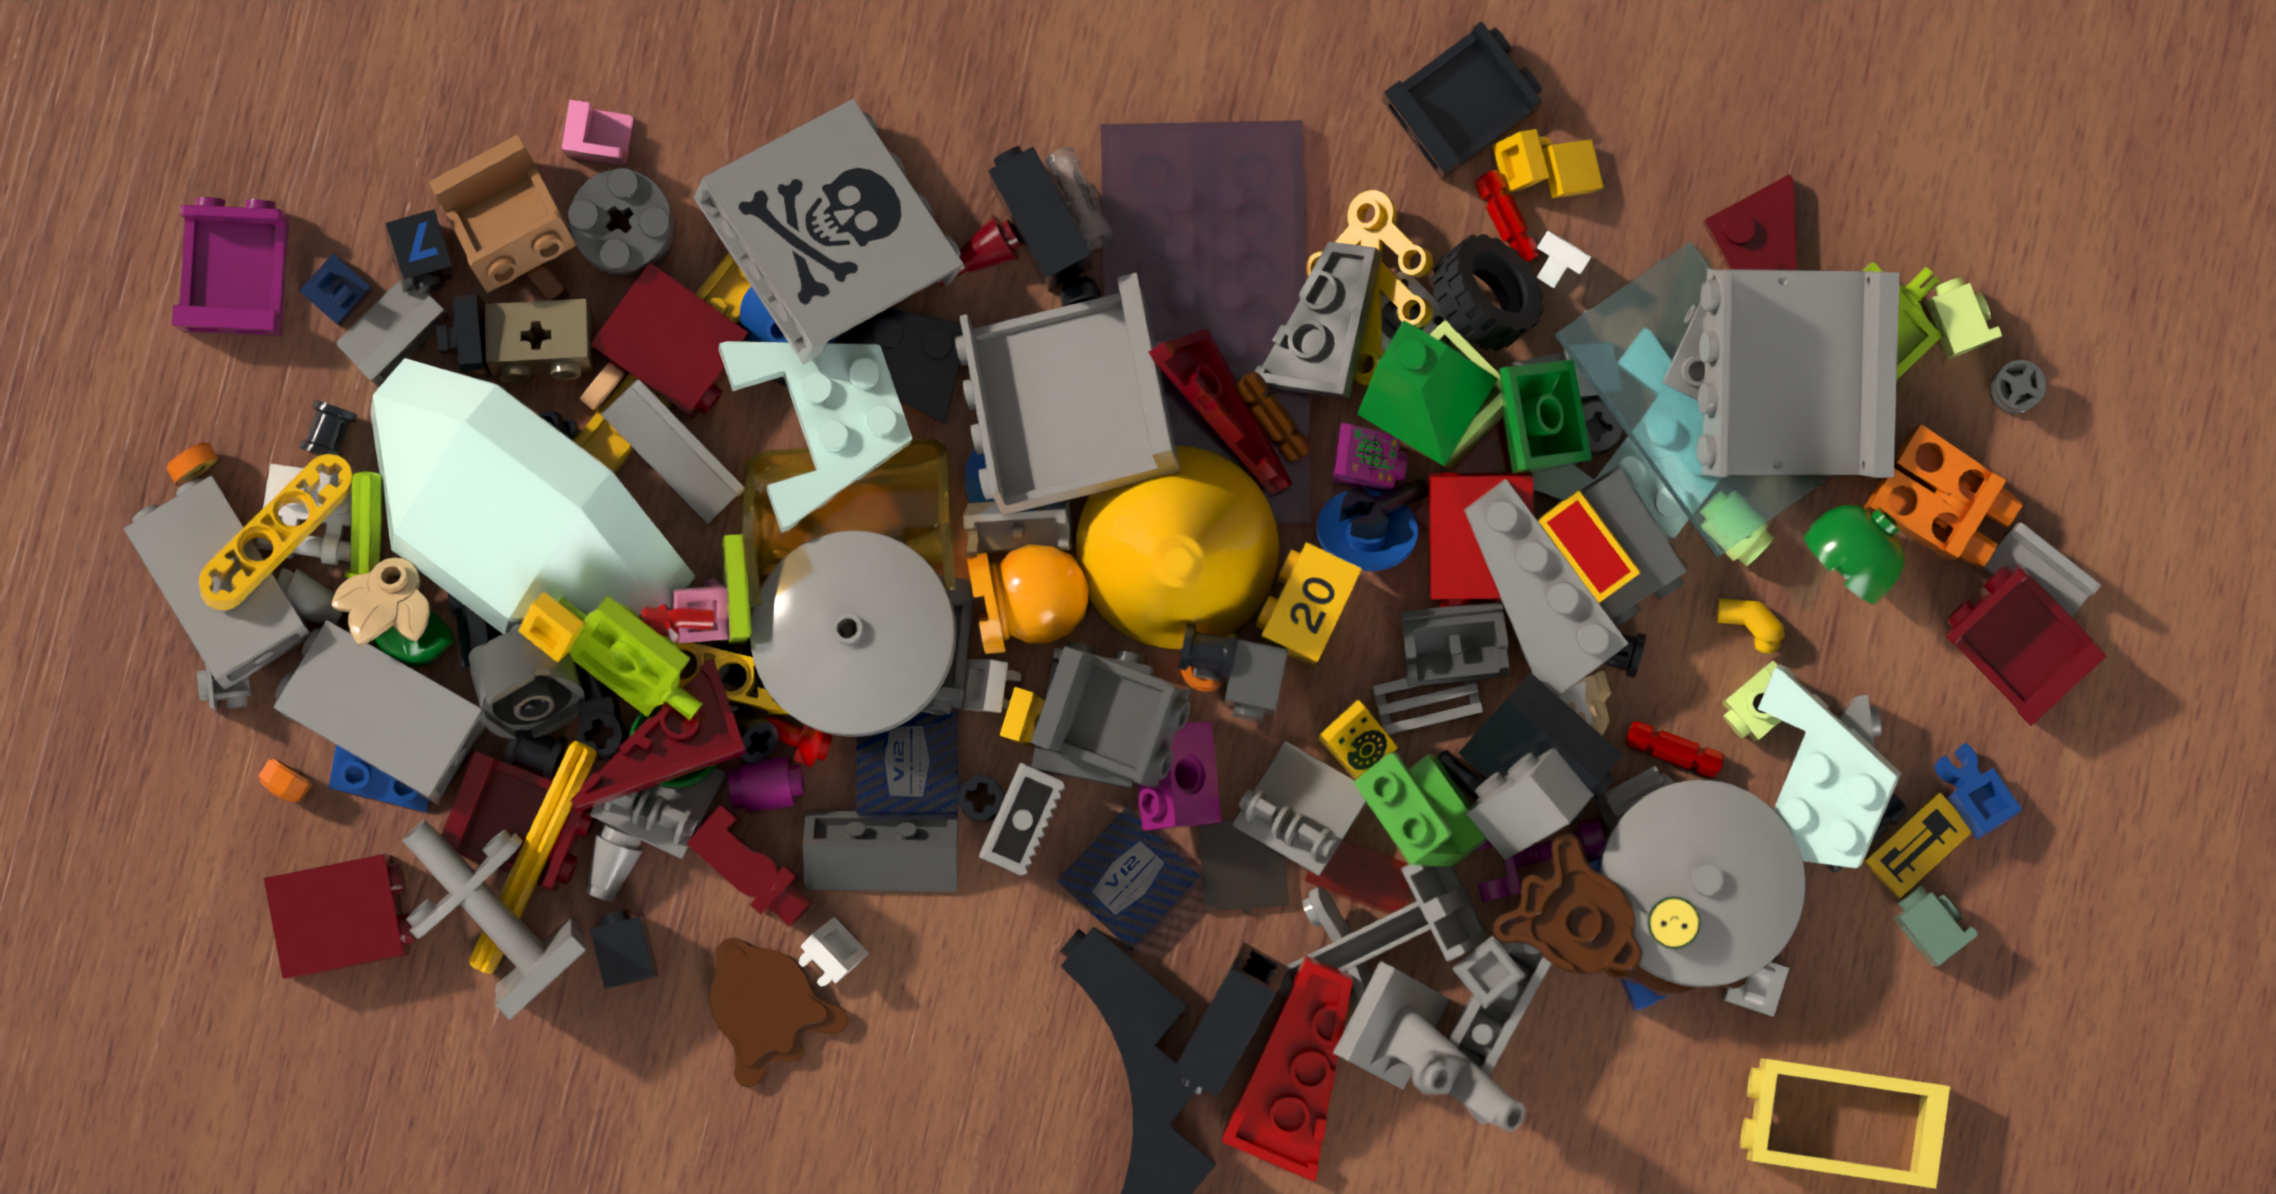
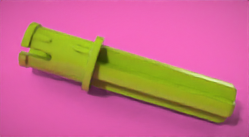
M358 472L352 476L350 569L345 570V577L348 579L352 576L370 573L374 566L381 562L383 479L381 474L375 472Z

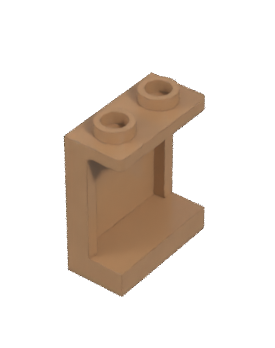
M518 134L429 181L436 198L446 212L468 257L467 261L486 293L510 283L520 275L547 261L555 259L563 252L577 246L535 162Z

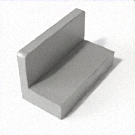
M399 280L337 341V346L371 382L379 387L404 358L408 359L436 331V326H441L450 315L428 293L416 294L415 290L403 293Z
M2021 522L2008 530L1998 543L1987 564L1981 567L1992 576L2004 565L2012 571L2020 563L2071 617H2073L2089 596L2095 594L2101 587L2096 580Z

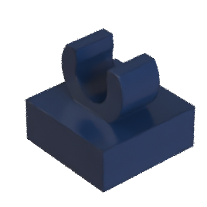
M332 254L300 289V292L340 327L371 293L373 288Z

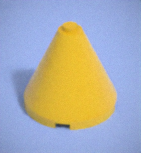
M1176 445L1180 473L1158 476L1135 484L1090 494L1081 513L1076 534V561L1089 583L1088 597L1094 607L1113 627L1128 637L1147 645L1168 649H1182L1187 624L1195 625L1196 631L1225 637L1245 624L1264 602L1275 578L1279 556V537L1275 518L1267 498L1253 478L1240 466L1218 453Z

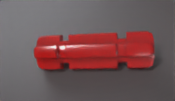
M1493 170L1481 175L1476 179L1475 187L1481 199L1487 200L1486 209L1503 243L1508 242L1509 246L1515 249L1523 260L1525 259L1527 263L1532 262L1539 256V249L1533 237L1527 236L1528 227L1511 193L1506 194L1504 188L1507 185L1498 170Z
M1634 721L1631 724L1625 739L1627 747L1642 753L1648 750L1651 752L1650 756L1687 770L1691 767L1696 768V773L1711 779L1717 778L1725 758L1722 752L1709 747H1705L1704 750L1698 748V743L1664 730H1660L1659 733L1653 731V726L1640 721Z

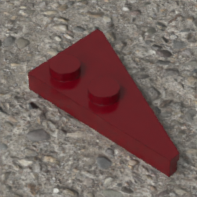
M1790 174L1703 221L1728 270H1797L1794 180Z
M1208 328L1162 342L1148 351L1152 360L1272 495L1293 484L1260 422L1249 409L1250 404L1244 402L1235 390L1234 385L1237 381Z
M714 658L707 660L700 667V672L683 688L691 696L703 703L690 721L665 701L662 709L653 718H648L619 747L620 751L598 773L594 772L581 785L580 791L571 798L576 813L747 754Z

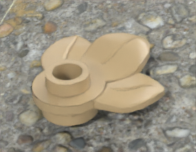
M398 557L388 558L379 562L370 573L352 576L337 589L331 604L336 610L350 612L348 625L358 646H363L372 641L392 625L407 639L418 641L427 626L430 614L427 599L418 591L420 578L416 567L406 559ZM394 576H401L394 584L385 583Z

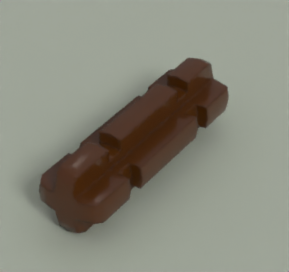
M1251 371L1234 385L1235 390L1244 402L1251 403L1249 409L1271 439L1275 440V442L1279 441L1277 447L1287 460L1295 462L1311 450V443L1302 431L1295 430L1297 424L1275 394L1267 392L1269 386L1259 373Z

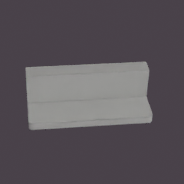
M639 379L628 387L601 414L707 524L736 496H740L746 490Z

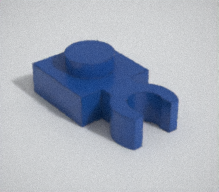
M1964 743L1954 752L1957 759L1960 760L1962 768L1953 766L1946 755L1941 757L1934 764L1936 773L1943 781L1954 784L1957 788L1948 797V800L1978 840L2016 817L2023 809L1994 768L1981 774L1977 768L1978 758L1976 752L1970 745Z

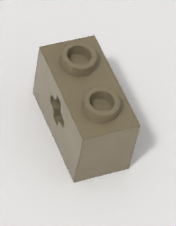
M587 299L485 304L486 364L493 377H500V380L504 382L520 383L530 380V375L550 374L554 379L573 380L579 378L581 373L594 372V348L590 345L594 339L593 313ZM546 336L547 340L542 341L541 349L534 350L532 346L538 344V337Z

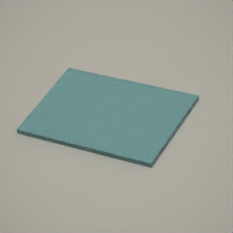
M1688 242L1664 260H1658L1651 269L1591 310H1585L1582 316L1557 332L1555 337L1572 360H1574L1577 367L1717 557H1720L1743 539L1750 538L1754 531L1815 487L1824 485L1825 480L1832 475H1727V477H1716L1702 474V465L1697 458V442L1700 435H1703L1704 414L1700 412L1697 400L1662 384L1689 325L1684 323L1685 316L1692 305L1698 307L1701 301V287L1703 283H1706L1707 269H1710L1693 244Z

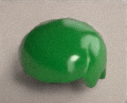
M431 609L427 626L418 641L407 639L393 625L375 638L380 649L385 654L408 667L415 668L430 665L454 642L453 632Z

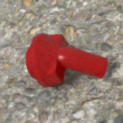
M665 603L657 608L645 607L641 610L644 620L642 622L660 636L671 639L675 644L680 637L679 628L712 630L714 625L713 610L674 608L670 610Z
M773 715L766 719L776 727L779 741L795 747L794 761L812 768L816 759L825 761L831 744L832 734L818 731L803 724L802 728H799Z

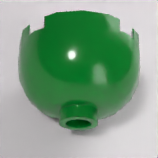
M1860 505L1839 506L1819 517L1803 536L1804 541L1818 560L1830 572L1835 569L1847 579L1843 585L1872 605H1875L1884 597L1901 577L1905 565L1904 548L1895 535L1901 527L1882 508H1878L1872 513Z

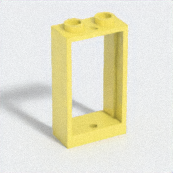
M1761 1058L1759 1068L1752 1067L1749 1074L1747 1097L1755 1099L1752 1119L1744 1118L1740 1148L1748 1150L1747 1160L1936 1189L1950 1086ZM1777 1074L1920 1095L1910 1171L1767 1150Z

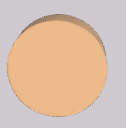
M610 361L586 389L580 400L592 410H598L623 380L625 371L616 363Z

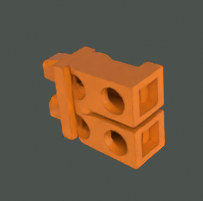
M1920 424L1911 429L1894 457V478H1881L1864 508L1872 513L1878 508H1882L1900 525V531L1925 547L1937 552L1938 555L1946 560L1952 561L1959 558L1964 562L1981 568L1987 564L1998 545L1976 531L1984 516H1987L2004 528L2009 527L2023 504L2013 494L2003 488L2006 482L2005 479L1994 472L1991 473L1983 465Z

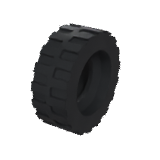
M1487 234L1468 236L1440 258L1432 270L1434 271V275L1431 277V285L1434 287L1433 295L1441 308L1442 315L1448 319L1451 327L1457 333L1459 332L1465 337V340L1471 344L1479 345L1482 349L1488 350L1491 348L1494 351H1499L1504 347L1508 348L1540 321L1539 317L1543 314L1544 309L1542 306L1543 294L1539 289V282L1536 276L1529 269L1530 266L1525 259L1523 260L1517 254L1515 249L1511 246L1508 247L1502 240L1496 237L1491 238ZM1474 275L1490 287L1497 297L1501 309L1493 305L1484 296L1475 281Z

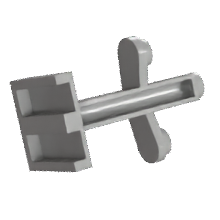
M425 820L417 824L403 838L402 842L449 892L437 904H434L430 899L425 900L409 915L407 921L412 925L410 932L419 939L460 904L516 966L495 985V1006L509 1020L586 950L585 932L571 916L543 941L515 915L485 882L522 844L523 841L516 833L510 835L504 829L492 838L482 850L488 857L475 870L434 826H430Z
M1408 865L1401 870L1417 901L1351 933L1333 898L1323 886L1311 890L1309 897L1303 900V908L1309 921L1315 927L1322 925L1333 943L1307 956L1341 971L1347 970L1348 974L1352 975L1354 990L1350 993L1349 1001L1354 1012L1372 979L1371 972L1366 963L1367 960L1430 929L1447 962L1489 939L1454 867ZM1304 957L1286 965L1289 968L1278 989L1284 998L1287 996Z
M1380 961L1333 1053L1404 1090L1413 1072V1083L1423 1094H1450L1464 1104L1478 1123H1492L1507 1132L1515 1131L1524 1120V1105L1514 1100L1435 1029L1450 999Z

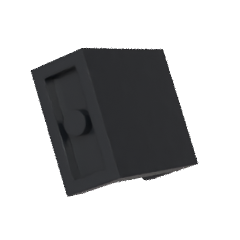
M1482 21L1475 25L1468 35L1403 83L1399 80L1383 93L1382 102L1441 180L1445 179L1536 112L1542 102L1538 96L1542 92V88L1534 75L1526 67L1518 70L1508 56L1512 49L1506 38L1496 27L1488 30Z

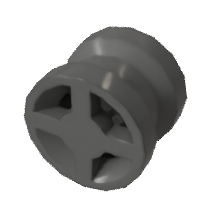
M2014 360L2000 368L1992 377L1990 396L1994 404L2003 412L2022 414L2032 409L2043 399L2047 388L2046 378L2042 370L2033 362ZM2005 382H2007L2008 384H2010V389H2011L2012 393H2011L2010 390H2009V385H2007Z
M1600 401L1589 402L1582 407L1591 456L1602 455L1611 450L1620 439L1623 429L1622 419L1617 410L1611 405Z

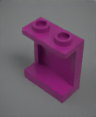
M196 197L195 205H181L180 215L184 218L185 225L179 305H173L172 325L181 332L282 337L290 217L282 210L276 209V202L268 200H246L244 208L225 207L226 200L220 198Z

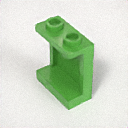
M1389 753L1353 782L1412 866L1454 867L1488 840L1466 814L1472 806L1434 754L1426 755L1408 770L1398 754Z

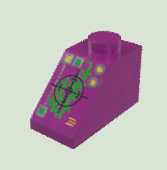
M1341 423L1337 438L1331 484L1392 491L1395 480L1404 481L1408 451L1399 450L1400 440L1391 434Z

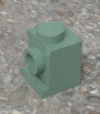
M1923 885L1914 889L1898 903L1903 911L1893 918L1931 967L1940 966L1979 935L1972 926L1961 929L1957 922L1962 919V916L1950 900L1944 895L1937 899L1932 892L1928 893Z

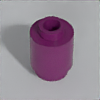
M789 756L769 758L758 763L741 762L739 768L728 770L729 793L733 809L745 808L748 813L796 806V796L805 794L801 765L792 766Z

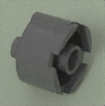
M617 168L616 170L605 171L592 177L578 190L568 211L569 228L577 244L576 247L586 260L602 273L618 277H639L649 262L658 267L671 251L675 235L673 209L661 189L651 179L638 172L626 168ZM622 215L628 218L633 215L629 219V223L632 226L629 232L624 234L620 229L614 230L616 225L613 220L617 216Z
M523 621L513 625L510 632L496 637L485 645L474 648L469 654L470 673L485 725L495 735L509 739H517L515 731L520 729L524 731L531 730L533 738L561 729L577 716L580 711L578 702L580 698L584 700L582 685L571 655L568 653L557 663L518 632Z

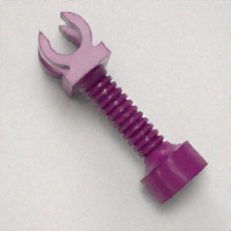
M1599 818L1578 822V830L1574 834L1581 840L1588 862L1601 859L1605 839ZM1554 839L1552 841L1548 840V842L1534 843L1533 846L1530 845L1506 860L1502 857L1507 877L1479 883L1478 888L1482 902L1520 894L1521 887L1517 869L1521 868V865L1525 867L1526 864L1529 866L1531 863L1536 864V862L1550 861L1551 858L1553 860L1552 843ZM1487 840L1473 852L1493 848L1494 846Z

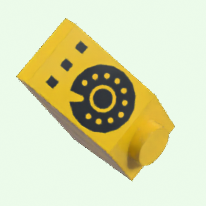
M1359 700L1318 737L1319 742L1354 780L1358 779L1387 754L1393 753L1398 748Z

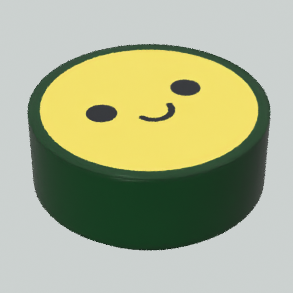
M1669 896L1660 899L1652 906L1647 918V927L1651 937L1658 944L1670 949H1679L1689 945L1697 937L1700 930V916L1695 906L1688 900Z

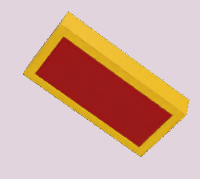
M1580 489L1538 519L1539 524L1598 603L1640 574L1641 570Z

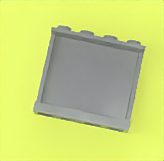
M1137 272L1117 277L1120 293L974 329L967 314L959 316L963 335L955 337V344L962 367L968 365L971 378L963 381V389L969 410L976 409L978 424L971 425V434L978 455L984 454L987 467L979 470L980 483L985 499L994 498L1002 516L1135 484L1158 476L1181 472L1161 369L1148 353V351L1156 347L1147 298Z

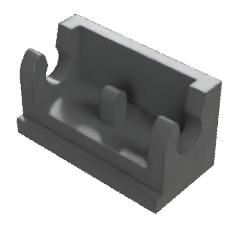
M1502 601L1400 611L1402 649L1408 687L1509 677L1508 639Z

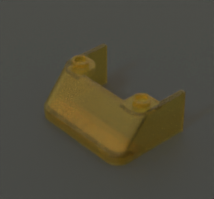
M912 439L910 445L862 479L850 484L836 494L834 499L801 519L789 531L782 533L767 493V487L776 482L816 471L808 447L769 450L757 453L746 461L743 545L751 606L762 605V575H770L775 567L799 546L823 535L843 531H866L888 536L899 542L903 541L906 546L913 549L929 565L943 562L946 591L956 590L955 542L947 448L942 442L934 439Z

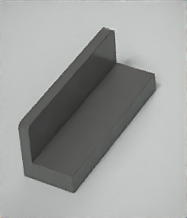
M806 810L803 836L805 888L808 890L955 892L958 883V813Z

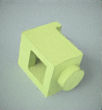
M1962 276L1934 287L1937 296L1927 301L1925 306L1933 326L1943 335L1939 341L1947 360L1990 344L2002 336L1999 326L1989 330L1986 321L1991 320L1988 304L1981 292L1974 294L1971 284H1965Z
M1774 661L1768 663L1722 702L1728 710L1723 715V718L1741 739L1749 735L1755 742L1782 721L1770 714L1759 713L1753 707L1754 697L1758 694L1764 695L1774 669L1778 666Z

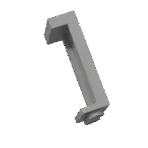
M209 476L204 480L196 478L185 483L176 491L177 496L160 507L159 505H151L142 509L132 518L133 523L125 527L124 531L213 677L224 690H227L305 642L311 633L295 611L272 572L233 609L225 611L215 610L206 605L202 600L199 591L200 572L244 528L226 499L221 487L212 476ZM252 539L248 541L243 549L244 554L253 561L264 560ZM235 558L230 559L234 562V571L226 579L220 580L216 576L212 578V592L217 593L222 589L228 593L233 591L232 578L242 569ZM244 571V573H245V575H246L247 577H249V576L251 575V574L247 573L246 571Z
M326 620L321 630L318 628L313 630L306 639L301 652L304 658L294 673H287L279 683L275 692L277 702L273 708L286 718L296 721L412 788L424 798L439 805L486 727L481 708L368 643L358 646L352 634Z

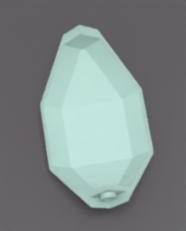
M404 358L373 394L370 414L379 473L383 479L382 492L391 550L401 558L411 562L417 570L502 634L510 632L513 625L524 620L532 603L543 592H546L557 602L564 596L566 600L586 615L594 612L608 595L617 603L632 609L639 620L644 621L641 614L642 609L645 607L657 608L665 603L671 610L673 609L672 589L693 587L696 576L615 474L498 385Z

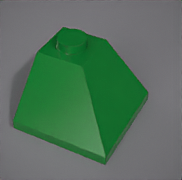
M1403 320L1375 368L1357 415L1446 467L1498 378L1448 345Z
M1574 360L1500 368L1504 426L1513 474L1549 470L1592 460Z

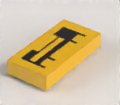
M1939 792L1863 862L1895 897L1900 899L1972 832L1952 804Z

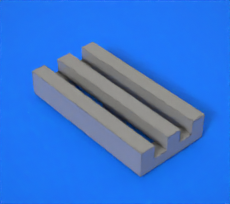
M1407 678L1372 686L1381 727L1388 735L1483 713L1477 683L1475 680L1464 681L1465 685L1391 703H1386L1385 694L1419 686L1408 687ZM1468 695L1470 705L1391 723L1389 715L1391 713Z

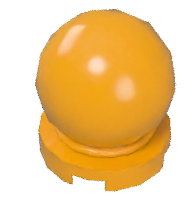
M1028 544L1009 552L998 566L995 563L989 565L987 552L967 558L974 598L984 596L987 613L978 614L985 655L1005 653L1004 639L1009 640L1010 635L1027 644H1050L1069 635L1083 620L1088 603L1089 583L1072 555L1054 546Z

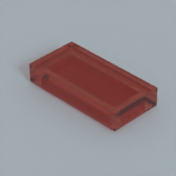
M1342 840L1320 877L1308 870L1305 881L1394 913L1404 908L1410 891V886L1401 870L1410 864Z

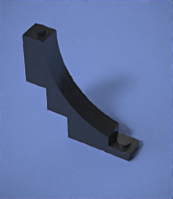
M1092 927L1087 934L1078 929L1060 950V953L1066 957L1061 967L1082 987L1097 1006L1109 1026L1121 1053L1129 1081L1133 1135L1130 1161L1120 1194H1192L1216 1166V1163L1170 1125L1195 1092L1185 1087L1180 1081L1181 1077L1173 1073L1177 1063L1155 1046L1186 1009L1187 1005L1097 929Z

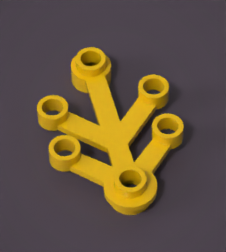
M1377 190L1364 191L1354 198L1347 213L1349 226L1335 242L1376 247L1382 252L1383 241L1399 256L1398 265L1402 272L1416 278L1427 275L1433 266L1432 254L1427 249L1415 245L1396 226L1397 212L1392 199L1385 193ZM1373 206L1375 216L1371 222L1366 223L1365 215L1368 209ZM1316 252L1308 259L1306 264L1308 276L1322 252ZM1420 253L1421 263L1416 269L1412 270L1410 260L1414 254ZM1382 256L1354 377L1357 382L1369 386L1375 368L1385 352V349L1382 348V292L1398 307V316L1402 322L1405 320L1415 327L1421 328L1430 322L1433 315L1430 302L1416 296L1382 262ZM1419 303L1421 307L1420 315L1412 320L1410 318V309L1414 304ZM1372 356L1374 366L1370 372L1365 374V361L1368 357Z

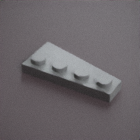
M1506 479L1464 509L1532 674L1552 692L1560 696L1628 645V642Z

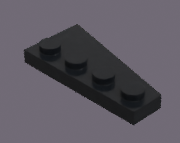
M887 308L836 337L834 344L880 345L900 403L910 406L946 425L960 367L955 344V337L963 335L960 323Z

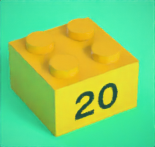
M1307 542L1301 553L1291 549L1278 578V582L1285 584L1279 600L1269 596L1258 618L1256 627L1263 630L1260 642L1268 646L1288 649V656L1315 668L1362 568Z

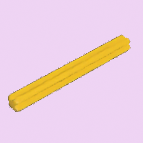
M574 741L569 745L499 895L501 900L519 919L573 807L571 798L580 791V787L584 783L597 756L596 750L585 743ZM482 931L469 959V964L481 972L491 974L497 969L504 953Z

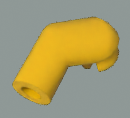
M1718 598L1716 623L1745 625L1755 636L1756 650L1763 654H1773L1779 651L1781 640L1785 637L1784 626L1764 603Z

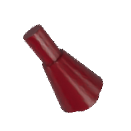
M994 215L959 249V258L963 266L955 278L967 271L971 273L1020 259L1017 249L1023 246V242L1009 219L1001 223ZM942 279L937 281L940 286L944 285Z

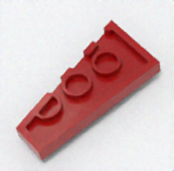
M1305 955L1222 1134L1223 1143L1313 1182L1316 1181L1318 1161L1326 1128L1327 1112L1338 1055L1333 1052L1343 1035L1353 982L1351 974Z

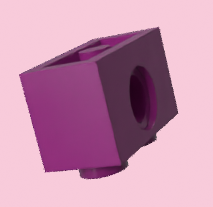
M1212 721L1188 722L1181 730L1176 731L1170 748L1174 753L1173 762L1166 777L1159 780L1157 787L1138 783L1142 831L1222 823Z

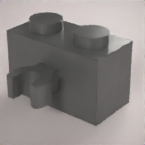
M1237 639L1229 679L1221 678L1220 672L1195 667L1193 677L1228 683L1224 706L1234 708L1232 716L1244 720L1262 722L1264 714L1274 716L1288 649Z

